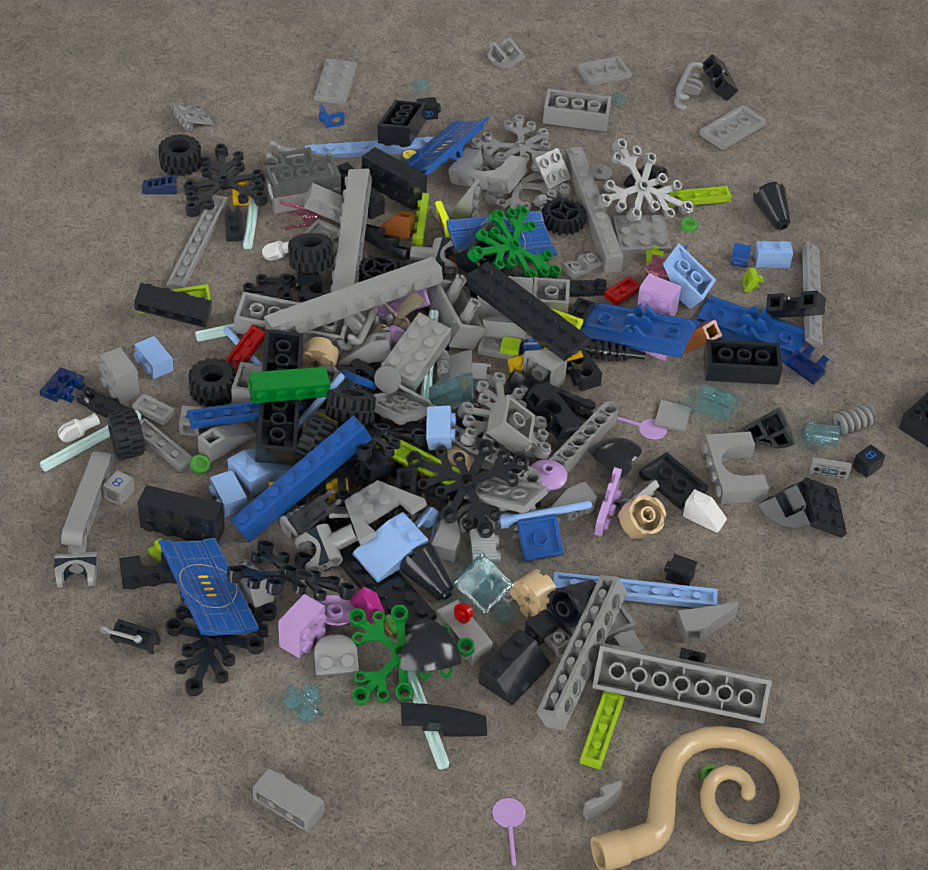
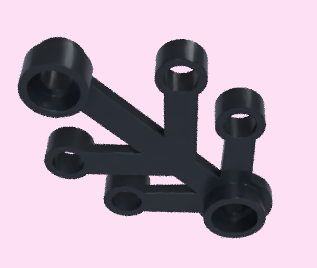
M259 274L256 276V283L260 286H254L249 282L243 285V292L262 293L260 294L262 296L278 298V291L283 288L284 292L281 293V299L292 301L290 289L294 287V279L296 278L290 274L281 275L279 278H267L265 274ZM266 284H275L274 286H264Z

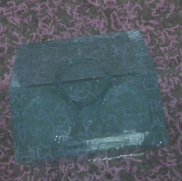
M471 372L461 374L429 387V400L436 406H451V410L460 407L464 402H473V374Z
M703 384L697 395L694 411L729 423L742 398Z
M483 552L454 580L455 586L484 614L514 586L513 582Z

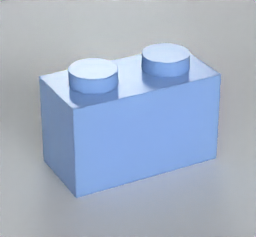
M756 241L753 255L755 267L790 268L793 250L791 242Z
M155 336L134 344L135 360L137 363L141 362L145 373L150 374L153 379L174 371L172 357Z
M451 406L427 407L426 439L429 450H436L439 445L452 449V441H456L455 429H452V425H456V415L452 413Z
M233 470L210 477V486H208L210 496L215 497L216 502L223 503L225 517L239 513L247 506V497Z

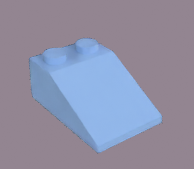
M679 243L663 263L670 282L682 286L679 299L689 309L704 299L716 281Z
M255 449L243 450L227 459L228 471L233 470L239 484L250 497L269 487L268 482L278 480L294 466L255 462Z
M402 512L382 525L375 532L377 537L362 547L359 546L353 552V555L378 583L398 571L402 561L407 556L411 558L415 554L414 550L428 543V539L407 515Z

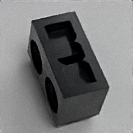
M585 349L582 350V358L568 361L566 367V374L570 375L574 386H577L581 392L601 386L602 372Z
M417 467L397 469L396 488L422 498V492L417 485L422 477ZM402 505L398 506L401 513L410 514Z

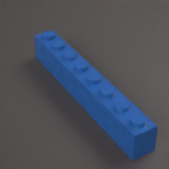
M352 416L231 518L230 521L248 542L254 540L356 453L357 445L367 444L372 440L366 428Z

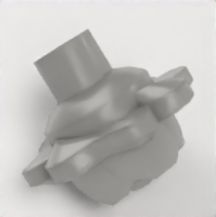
M546 194L535 196L531 205L539 207L541 211L544 204L552 199L547 198Z

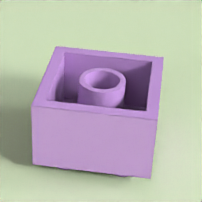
M648 274L640 286L637 306L641 303V309L647 311L645 307L649 305L655 313L674 316L677 313L682 286Z
M304 594L278 621L279 647L298 658L304 653H309L313 643L317 639H321L326 632L324 623L326 618L325 606Z

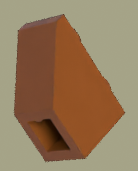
M398 211L380 227L386 228L385 235L398 236L400 239H408L414 233L416 214Z
M715 319L699 324L686 345L684 353L704 346L706 339L716 340L722 336Z

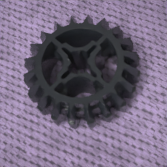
M553 198V201L548 200L541 210L547 231L552 230L553 234L557 232L559 236L562 233H565L566 236L568 233L572 235L574 232L579 233L586 223V210H584V206L580 205L579 202H574V199Z
M377 254L375 256L369 255L368 258L363 257V261L359 265V282L399 269L400 262H397L396 258L391 259L390 255L386 257L384 254L381 256Z

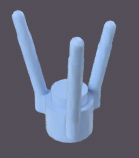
M427 507L414 524L417 528L421 525L426 528L432 526L431 537H435L434 531L437 522H439L437 520L439 512L433 507Z

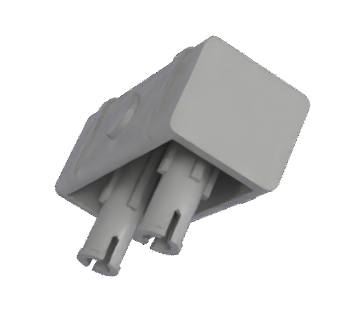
M457 274L454 281L443 280L442 283L429 287L427 295L431 305L427 307L429 310H437L439 312L438 322L451 328L449 346L475 349L485 332V328L476 314L480 302L475 298L468 300L462 289L467 279L463 275L459 276Z

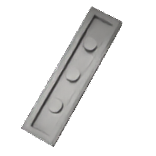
M146 418L140 420L146 445L180 473L190 467L193 457Z

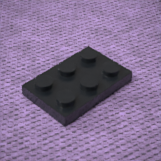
M667 452L639 470V476L645 481L656 480L659 485L656 490L679 509L685 506L686 500L694 489L705 493L708 489L706 483Z
M805 477L801 484L810 527L838 537H844L847 531L837 489Z

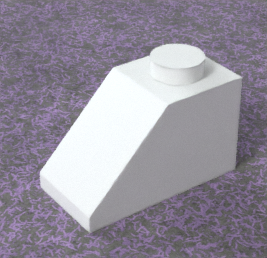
M694 489L685 502L683 517L716 533L720 531L727 521V518L714 499Z

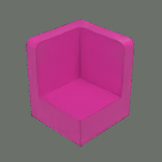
M366 587L359 590L350 600L352 606L365 612L366 620L370 623L373 622L372 616L374 612H384L378 594Z

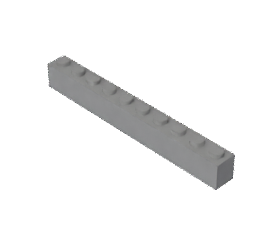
M566 148L565 164L570 173V180L578 202L586 210V224L598 257L602 262L604 273L620 272L622 270L623 254L606 209L599 208L596 203L600 193L583 148Z
M349 169L348 177H345L346 190H343L344 203L341 204L343 214L339 218L341 229H338L339 243H336L337 257H334L335 270L332 271L333 284L330 285V293L359 283V265H361L372 184L369 169Z
M433 257L415 262L264 316L266 329L296 333L309 331L409 295L412 292L442 283V267Z

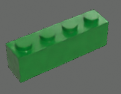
M326 367L252 372L249 373L247 386L252 403L328 397L330 381Z

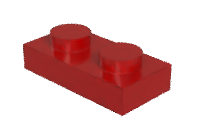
M628 276L604 291V297L617 306L638 293L641 284Z

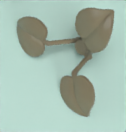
M412 292L401 302L398 313L388 303H384V305L396 316L393 324L406 331L412 323L406 318V315L424 303L425 300L418 293ZM381 323L377 325L372 324L366 338L372 334L381 333L384 327L390 328L391 326Z

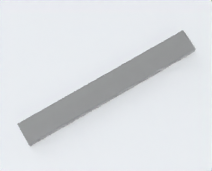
M212 196L215 207L211 210L204 209L166 283L168 288L178 289L186 287L228 203V197Z

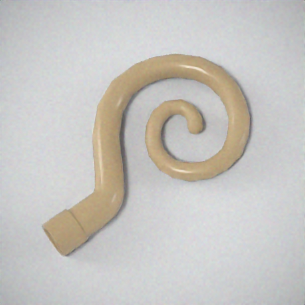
M726 726L702 727L679 735L662 752L653 773L646 822L623 830L609 831L591 838V851L598 869L615 870L630 865L632 861L650 856L664 847L674 829L677 782L684 764L694 754L706 749L716 748L738 750L758 759L774 775L780 794L777 809L770 819L756 824L741 823L730 819L720 811L716 804L715 792L717 786L725 780H733L739 783L742 789V799L745 801L753 800L755 797V784L751 776L741 767L723 765L713 769L703 780L700 802L701 809L708 822L720 833L728 837L749 842H759L776 837L785 832L796 817L800 803V793L793 766L783 752L765 737L742 728Z

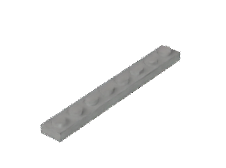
M808 241L802 244L803 291L818 290L821 293L820 251L817 246L812 245ZM822 315L804 316L805 340L816 348L823 345Z

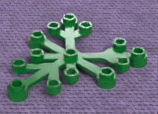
M518 206L515 210L508 208L505 213L501 210H494L488 216V219L500 227L503 235L500 234V230L497 227H492L488 233L486 230L480 229L476 233L477 239L484 241L492 247L481 248L480 246H474L467 253L468 258L472 262H478L485 255L496 254L492 265L499 270H502L505 265L509 269L516 266V257L524 271L521 277L533 278V283L534 277L537 278V275L540 278L557 279L561 272L558 265L546 263L553 257L551 251L545 250L541 254L533 255L521 247L519 242L520 233L533 232L537 227L536 223L532 220L523 225V220L528 216V209L525 206ZM504 214L514 229L513 235L510 234L503 221ZM493 239L500 241L501 243H503V245H501ZM504 252H507L508 256L504 264L503 256ZM524 257L532 261L537 273L529 268Z
M396 605L391 610L392 620L396 623L397 644L384 634V623L386 621L384 612L376 611L373 613L372 618L375 626L366 620V614L362 609L356 608L349 613L350 624L354 627H361L368 632H356L353 634L352 640L356 646H363L365 642L379 641L392 651V659L380 671H357L354 674L355 683L360 685L352 692V698L356 705H366L370 700V694L377 687L376 697L378 702L382 704L387 703L390 695L387 690L386 677L397 665L399 666V684L395 689L396 697L401 702H407L413 697L412 686L408 684V671L401 670L400 667L401 657L399 654L402 653L403 645L406 644L405 622L408 619V610L404 605ZM399 614L404 615L402 618H397ZM377 616L383 617L381 620H376ZM356 618H361V619H362V620L359 621V622H355V621H354ZM442 624V626L450 633V628L447 625ZM357 637L363 638L361 641L355 640ZM462 638L456 644L461 656H471L475 651L474 642L470 638ZM464 647L470 648L469 651H463L462 649ZM452 667L448 668L450 669L448 673H444V669H438L444 678H449L453 674ZM431 670L426 675L421 674L422 671H417L422 680H427L432 675ZM359 676H364L363 680H357ZM367 681H370L365 687L362 686L366 684ZM403 692L409 693L407 696H401ZM381 694H386V695H387L386 698H383V699L380 698L379 696H380ZM359 696H365L364 700H358Z

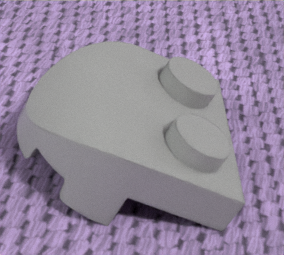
M510 37L499 44L494 41L489 46L490 50L487 53L489 60L494 65L502 68L513 67L525 59L524 53Z
M329 635L317 642L314 650L316 677L352 674L359 671L357 648L352 639L344 635Z

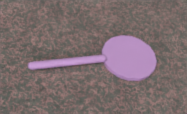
M617 416V420L639 426L641 434L649 439H660L667 434V428L654 425L655 419H646L642 423H638Z
M505 798L496 802L492 815L499 825L507 827L509 830L512 866H515L516 856L513 827H517L524 821L526 811L520 801Z

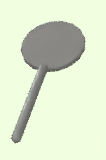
M382 366L376 371L374 381L377 388L382 392L393 393L400 388L431 404L429 399L402 386L401 375L394 367Z

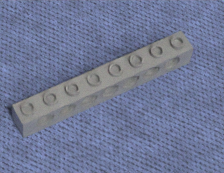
M604 575L599 577L537 710V714L545 727L565 730L598 658L601 642H605L627 594L619 577Z

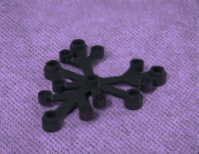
M222 143L217 144L214 149L216 157L219 158V165L210 162V158L207 156L200 158V163L203 167L201 169L202 177L212 180L198 183L188 180L184 185L186 199L189 201L186 204L185 210L189 217L198 216L200 214L199 207L203 203L206 210L213 209L215 205L212 196L220 189L227 190L232 188L239 191L237 197L240 204L248 203V196L254 198V203L257 206H263L268 203L267 194L262 191L265 182L264 172L260 169H255L252 171V174L236 176L245 170L244 162H242L244 160L243 152H234V158L226 164L225 158L229 155L227 146ZM232 167H235L230 173L227 174V172H228ZM211 169L216 172H219L220 176L211 172ZM252 180L253 184L242 186L237 182ZM212 187L207 192L197 193L200 188Z
M375 412L373 422L368 423V426H364L372 440L367 444L357 445L356 456L361 461H367L372 456V449L378 445L383 449L384 456L392 457L395 455V450L400 449L401 441L395 437L412 440L413 444L417 446L424 445L427 441V416L423 417L422 423L410 421L406 422L403 426L390 428V425L386 423H376L380 421L381 416ZM337 421V428L341 427L344 423ZM408 431V432H412V434L402 433V432Z
M297 436V445L301 436ZM359 461L344 462L298 501L296 505L299 507L306 505L307 502L311 501V496L316 492L317 496L327 491L326 485L337 478L338 492L335 494V499L339 498L341 500L338 506L346 507L344 500L351 497V494L346 489L345 478L355 483L358 488L359 485L362 488H365L367 485V480L361 475L353 474L360 471V465L353 466ZM395 462L391 466L390 475L396 479L397 469L406 468V466ZM387 478L381 480V482L387 484Z
M481 439L477 443L478 455L469 471L465 464L464 454L457 452L453 455L454 463L458 466L460 474L452 470L448 459V450L444 445H439L435 450L443 467L424 460L418 451L409 452L406 460L410 467H421L438 474L427 479L422 478L418 481L417 485L421 492H427L430 486L449 479L455 481L445 486L440 485L435 489V494L439 499H445L448 493L458 490L451 505L444 507L441 511L443 521L451 524L457 520V510L466 493H468L472 507L461 523L464 530L470 531L474 528V519L477 517V531L482 538H489L494 533L492 523L486 520L484 514L489 515L491 520L498 521L501 518V512L497 507H490L479 502L475 491L478 482L496 477L506 481L510 487H515L519 483L518 476L507 472L514 469L525 470L529 466V459L525 453L515 454L512 462L507 463L510 459L509 452L503 449L497 453V459L492 469L478 473L486 456L491 455L494 450L493 444L489 439ZM485 447L489 448L487 451H482ZM440 450H445L443 454H439ZM503 454L507 455L506 458H500V456ZM458 457L463 458L461 461H456ZM415 459L419 460L417 463H412ZM521 461L525 462L523 465H518ZM511 478L516 479L515 482H509ZM466 481H471L470 484H465ZM427 483V486L421 487V484ZM440 490H444V491H445V492H444L443 494H441V495L438 494V492H439ZM498 512V515L492 516V513ZM449 514L454 515L452 518H447ZM466 522H471V525L465 526ZM489 529V532L483 533V530Z
M266 540L258 541V552H252L251 562L257 564L263 563V561L274 564L279 571H259L246 565H231L227 567L226 577L229 582L239 583L243 578H248L247 587L250 589H259L261 581L264 578H268L265 589L269 595L273 596L279 595L286 582H291L294 585V593L299 595L306 594L308 585L314 591L313 598L318 601L326 600L327 592L322 588L339 593L340 598L344 600H351L356 592L355 585L351 583L340 584V578L337 576L321 577V572L318 570L299 571L300 569H305V565L312 559L309 553L297 552L294 560L295 563L293 565H285L284 563L289 562L290 554L278 552L276 556L273 553L274 544Z
M180 590V599H181V601L184 603V600H185V599H184V598H181V590ZM247 603L249 608L251 609L252 614L254 615L255 607L252 604ZM272 603L262 605L260 613L254 615L256 622L274 620L277 616V608ZM180 606L175 610L176 618H171L166 622V631L170 636L181 634L200 639L191 644H184L181 648L182 655L188 659L179 660L174 665L177 674H185L188 668L200 663L195 676L189 678L185 683L186 692L190 696H198L203 692L202 681L209 665L215 672L218 683L224 684L229 680L228 672L222 668L214 655L216 648L222 656L223 664L230 667L235 664V655L230 653L226 645L248 649L251 654H260L264 650L263 638L269 634L268 626L260 624L258 625V631L253 632L257 636H251L248 640L231 637L230 635H202L199 629L183 626L182 620L186 618L194 619L190 610L184 606ZM206 647L204 652L193 656L195 651ZM220 675L226 676L225 678H219Z

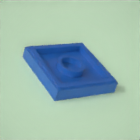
M556 515L516 522L524 561L564 554Z

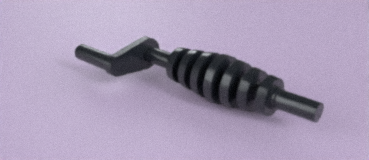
M591 341L588 346L582 349H585L590 357L594 353V359L596 360L599 359L601 354V361H606L607 355L608 361H613L614 356H616V361H620L621 357H623V361H628L629 358L645 360L646 352L631 351L628 346H625L624 350H622V345L618 344L617 349H615V343L612 342L608 348V341H603L602 347L601 341H596L595 346H593V341Z

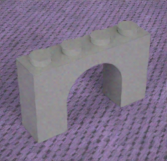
M466 148L463 151V157H458L459 160L455 161L448 169L450 183L470 187L476 179H480L481 189L507 194L514 189L527 173L525 157L510 155L497 169L478 171L479 167L483 165L481 150Z
M751 432L708 434L701 445L702 453L706 454V467L710 468L711 483L715 484V497H719L720 504L758 502L767 498L769 487L764 474L740 476L729 472L722 464L730 459L752 458L755 444Z

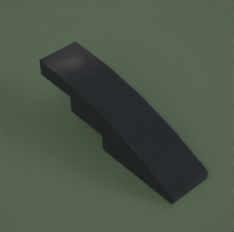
M366 224L364 238L366 241L389 253L405 258L410 257L411 248L400 246V238L385 235L386 228Z
M401 703V726H422V731H443V736H487V722L484 715L447 706Z

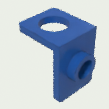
M319 104V120L324 123L327 129L344 125L343 111L328 114L323 104ZM335 117L341 118L338 123H332V120Z
M735 243L730 265L747 268L751 246Z
M534 338L521 341L523 354L530 349H541V343Z

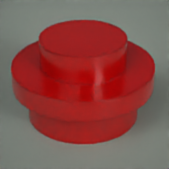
M459 603L454 607V616L460 623L466 624L473 617V610L469 604Z

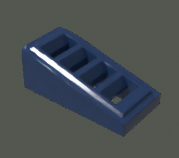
M177 175L144 180L142 194L177 195Z

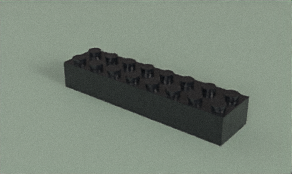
M266 329L261 372L301 369L303 333ZM298 399L259 403L255 462L294 465L297 451Z

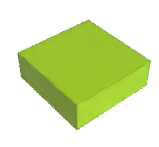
M503 336L500 353L518 356L521 339Z

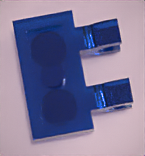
M808 345L802 352L796 350L786 360L785 365L815 385L826 372L824 368L827 366L825 364L829 361V358L823 355L817 363L813 362L810 358L815 348Z
M60 367L39 391L40 396L55 402L63 399L71 403L75 399V396L71 395L73 392L72 387L82 391L86 386L84 383H81L84 376Z

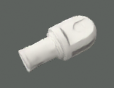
M276 241L267 244L262 250L264 258L268 261L284 258L286 253H288L289 241L284 243Z
M95 413L81 420L75 418L58 429V436L63 442H72L84 436L86 430L99 425V419Z

